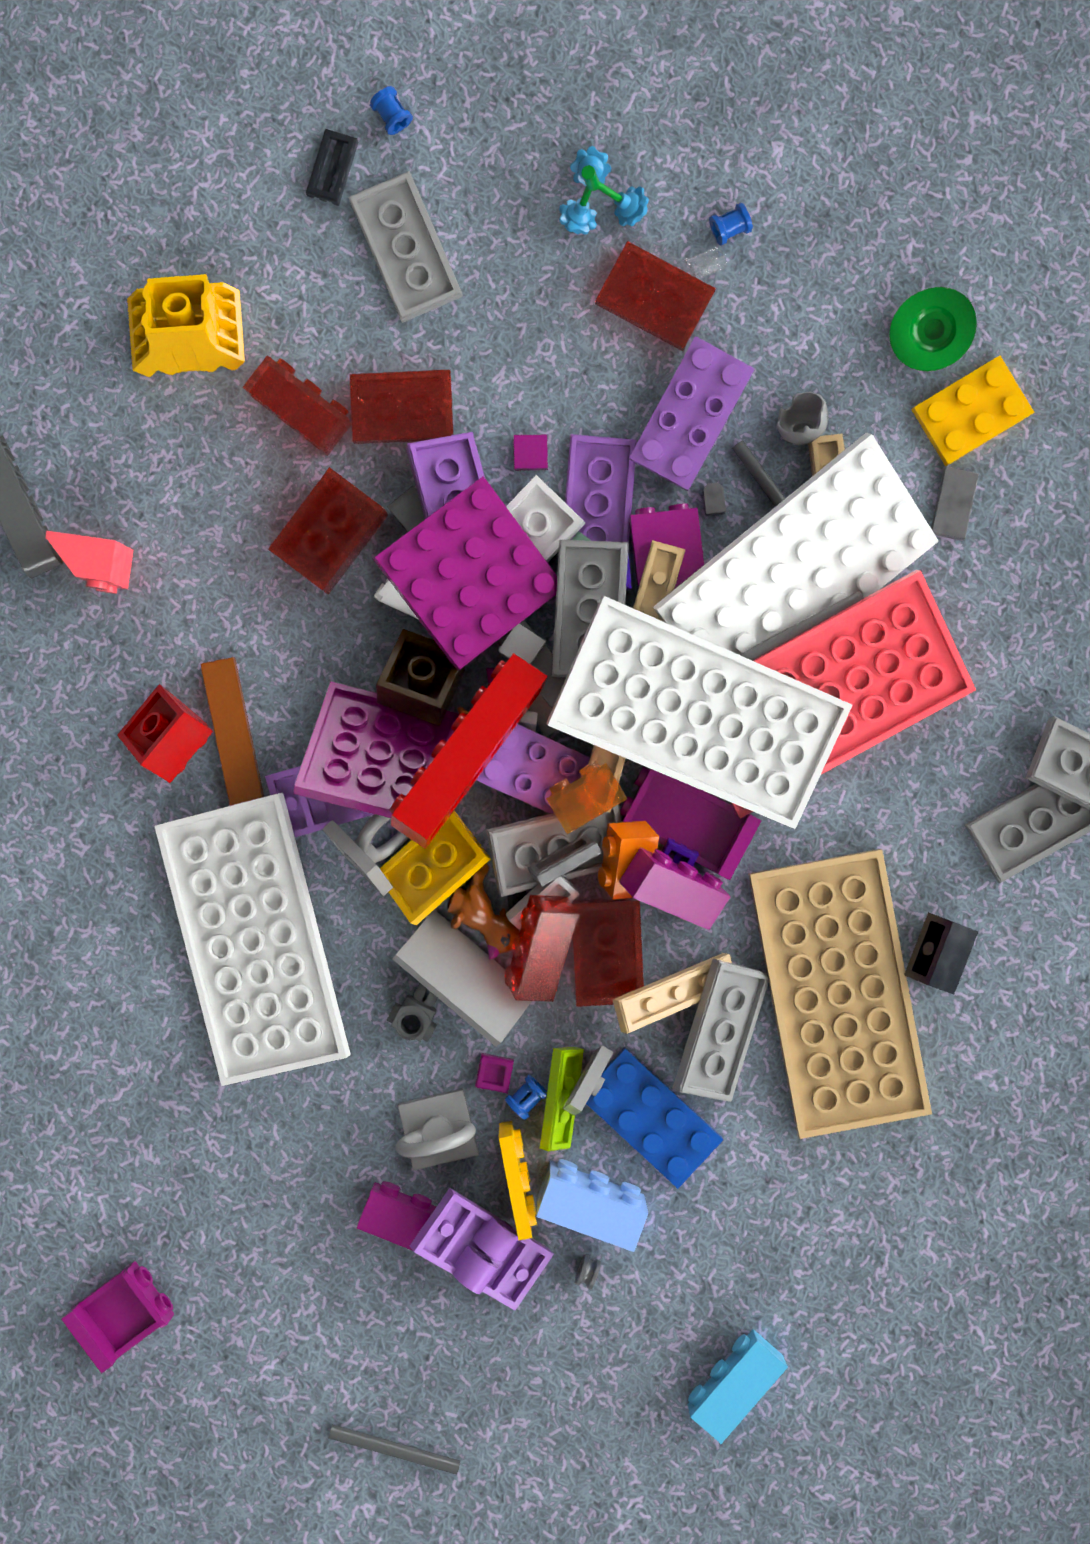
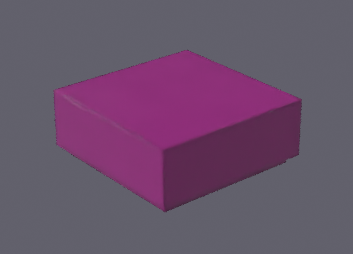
M547 434L514 435L515 471L548 470Z
M482 1053L475 1087L508 1094L514 1059Z

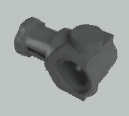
M421 983L417 986L413 996H406L402 1005L395 1003L387 1021L392 1023L391 1027L395 1028L398 1035L403 1039H416L420 1042L423 1039L428 1042L437 1026L436 1023L432 1022V1019L437 1012L433 1006L438 997L429 992L427 998H424L427 988ZM412 1014L417 1016L421 1023L420 1028L416 1030L408 1029L403 1023V1018L406 1015Z

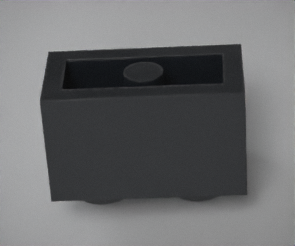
M928 912L904 975L933 988L955 994L978 931Z

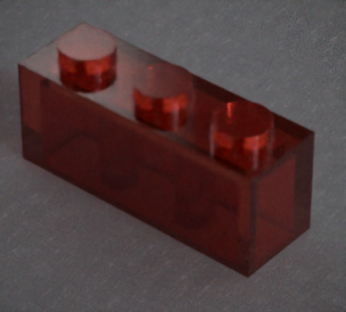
M267 355L244 384L243 389L254 400L328 456L352 425L346 416L349 411L334 399L330 403L320 396L322 390L306 378L302 382L293 375L296 370L286 361L279 358L276 362Z
M530 894L527 907L523 908L521 912L519 936L513 941L512 961L505 970V984L509 987L515 1000L554 1001L579 916L568 897Z

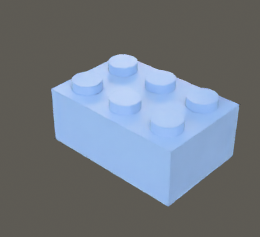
M559 1159L558 1163L550 1160L537 1196L536 1217L635 1252L648 1216L645 1196L640 1193L641 1189L627 1182H622L621 1186L609 1182L608 1176L597 1171H590V1174L578 1171L576 1164L564 1159Z

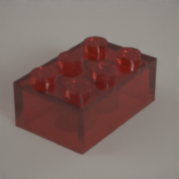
M329 467L268 550L329 595L388 517V513L381 505Z
M634 898L573 900L571 902L576 1007L614 1005L613 999L644 986L640 901Z

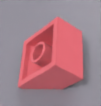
M46 531V539L73 575L86 581V587L111 594H117L118 588L128 589L133 549L116 540Z

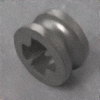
M584 1254L576 1274L575 1284L585 1283L587 1289L592 1290L600 1270L601 1260L591 1261L589 1255Z

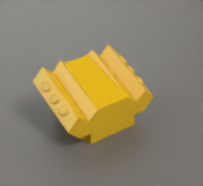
M207 274L148 278L144 288L136 289L127 298L133 371L146 377H151L158 370L168 375L188 371L214 372L220 366L230 370H237L245 362L240 291L224 282L209 283Z

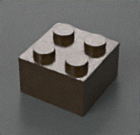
M402 629L376 684L377 703L440 726L464 674L465 666L457 670L435 640Z

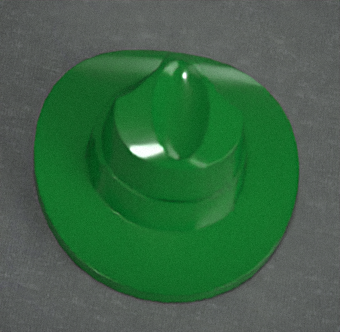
M933 287L917 292L898 308L892 319L889 337L894 354L903 364L919 371H936L954 364L968 351L974 340L977 328L974 307L965 295L955 289Z

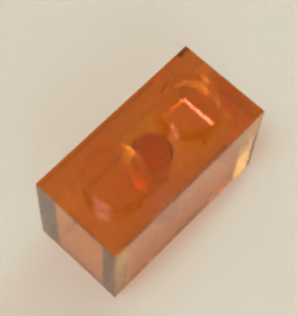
M594 761L579 770L582 777L571 783L565 778L549 788L552 794L546 797V800L567 834L627 800L607 763L599 766L598 762Z

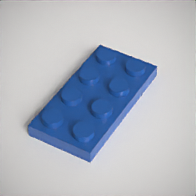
M626 1047L605 1067L601 1075L605 1079L601 1089L596 1096L590 1095L586 1102L594 1112L677 1189L723 1141L722 1136Z

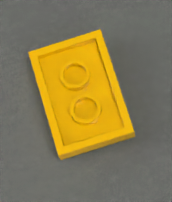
M1000 355L911 409L945 467L1035 413Z
M454 810L426 849L411 840L387 861L380 870L393 886L389 891L391 897L411 924L417 925L491 858Z
M512 1121L499 1123V1143L519 1241L532 1238V1226L537 1225L536 1207L533 1195L527 1196L526 1192L531 1191L527 1162L520 1163V1158H524L521 1130H514Z

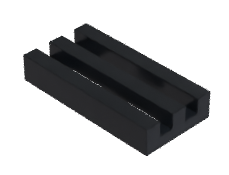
M325 129L306 190L308 197H316L321 201H329L334 205H340L359 143L357 138ZM331 140L337 141L323 188L320 190L317 189V185ZM345 143L348 144L347 150L343 159V163L339 172L334 192L330 193V188Z

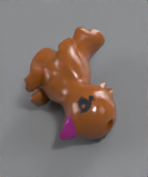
M486 863L470 877L469 885L466 889L459 887L452 893L447 912L455 914L451 921L452 929H457L463 923L467 927L480 931L487 943L489 960L500 954L514 950L520 941V931L508 920L505 908L501 909L499 915L494 914L491 901L484 890L483 880L490 869Z

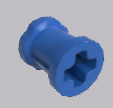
M388 86L378 91L370 100V107L373 111L379 113L386 124L385 130L389 135L397 134L412 122L413 116L411 112L403 108L397 99V91L393 86Z
M741 202L736 204L734 210L719 217L717 215L709 217L711 231L720 246L726 244L727 239L742 232L748 234L753 229L750 214L746 206Z
M529 1074L525 1077L526 1082L513 1095H508L505 1098L510 1108L524 1120L530 1117L529 1112L538 1102L547 1097V1090ZM531 1092L532 1094L523 1102L526 1096Z

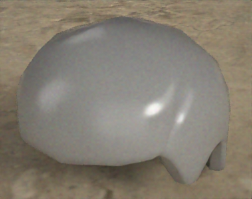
M814 392L797 393L793 395L791 406L788 409H780L777 430L785 441L796 445H806L819 438L825 432L829 421V414L823 397Z

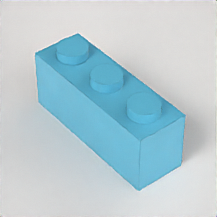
M754 1329L747 1336L743 1334L735 1341L732 1347V1354L725 1361L723 1359L719 1360L711 1370V1378L704 1386H696L688 1398L690 1417L720 1444L723 1443L788 1368L784 1356Z

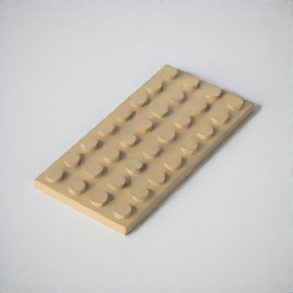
M876 849L749 873L799 1139L931 1115V1105L907 978L904 975L905 967L883 850Z

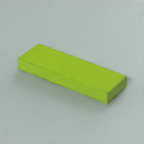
M553 1048L540 1149L545 1151L569 1149L571 1147L575 1116L565 1111L563 1107L581 1075L584 1053L582 1048Z

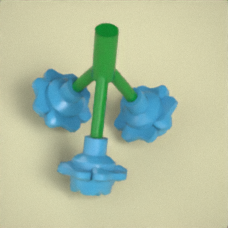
M589 146L587 153L583 149L578 150L576 160L570 165L571 171L575 173L573 177L574 182L585 185L582 197L577 202L569 199L566 205L562 204L559 207L561 213L559 222L565 225L569 232L575 234L582 233L586 235L589 233V230H594L597 226L595 221L597 213L595 210L589 209L590 204L588 202L591 192L597 189L612 198L615 205L618 206L614 214L618 217L621 226L627 224L634 226L635 223L641 221L642 217L647 214L649 199L644 195V188L639 186L635 189L631 186L626 193H617L604 185L605 177L611 172V165L606 163L608 154L599 152L595 146Z

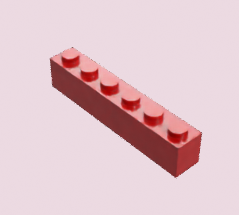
M514 653L507 662L501 660L491 674L493 681L487 688L481 686L471 701L474 706L466 715L462 712L451 727L454 733L448 741L442 739L436 745L431 754V757L434 759L427 769L421 766L410 782L413 787L406 796L401 793L389 810L393 813L391 815V826L426 849L542 692L548 676Z

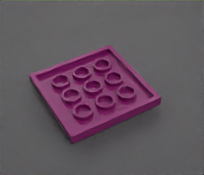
M484 476L373 558L457 670L468 664L557 593V575Z
M330 681L294 785V794L391 818L393 813L389 810L401 793L405 796L413 787L410 784L413 776L421 766L427 769L434 759L431 757L434 748L440 740L448 741L454 733L451 727L460 714L447 711L441 725L437 726L378 704L377 693Z

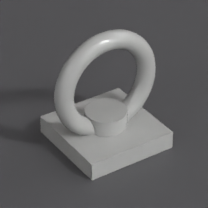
M374 814L363 826L355 841L331 820L322 830L340 853L382 896H385L393 886L375 863L391 856L409 838L398 831L386 843L375 848L370 842L375 833L390 818Z
M464 1088L398 1104L405 1136L397 1141L395 1149L400 1156L410 1157L413 1171L479 1155L475 1138L476 1128L471 1121Z

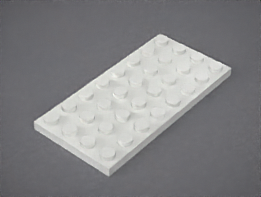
M865 433L653 608L663 622L740 655L858 591L864 598L875 593L935 545L938 539L874 436L870 433Z
M602 595L546 724L796 829L853 705Z
M278 793L155 825L221 1086L344 1059L350 1056L284 794Z

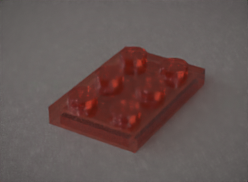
M627 241L599 292L595 305L684 351L716 288Z
M451 370L350 374L352 441L354 444L415 442L454 435Z

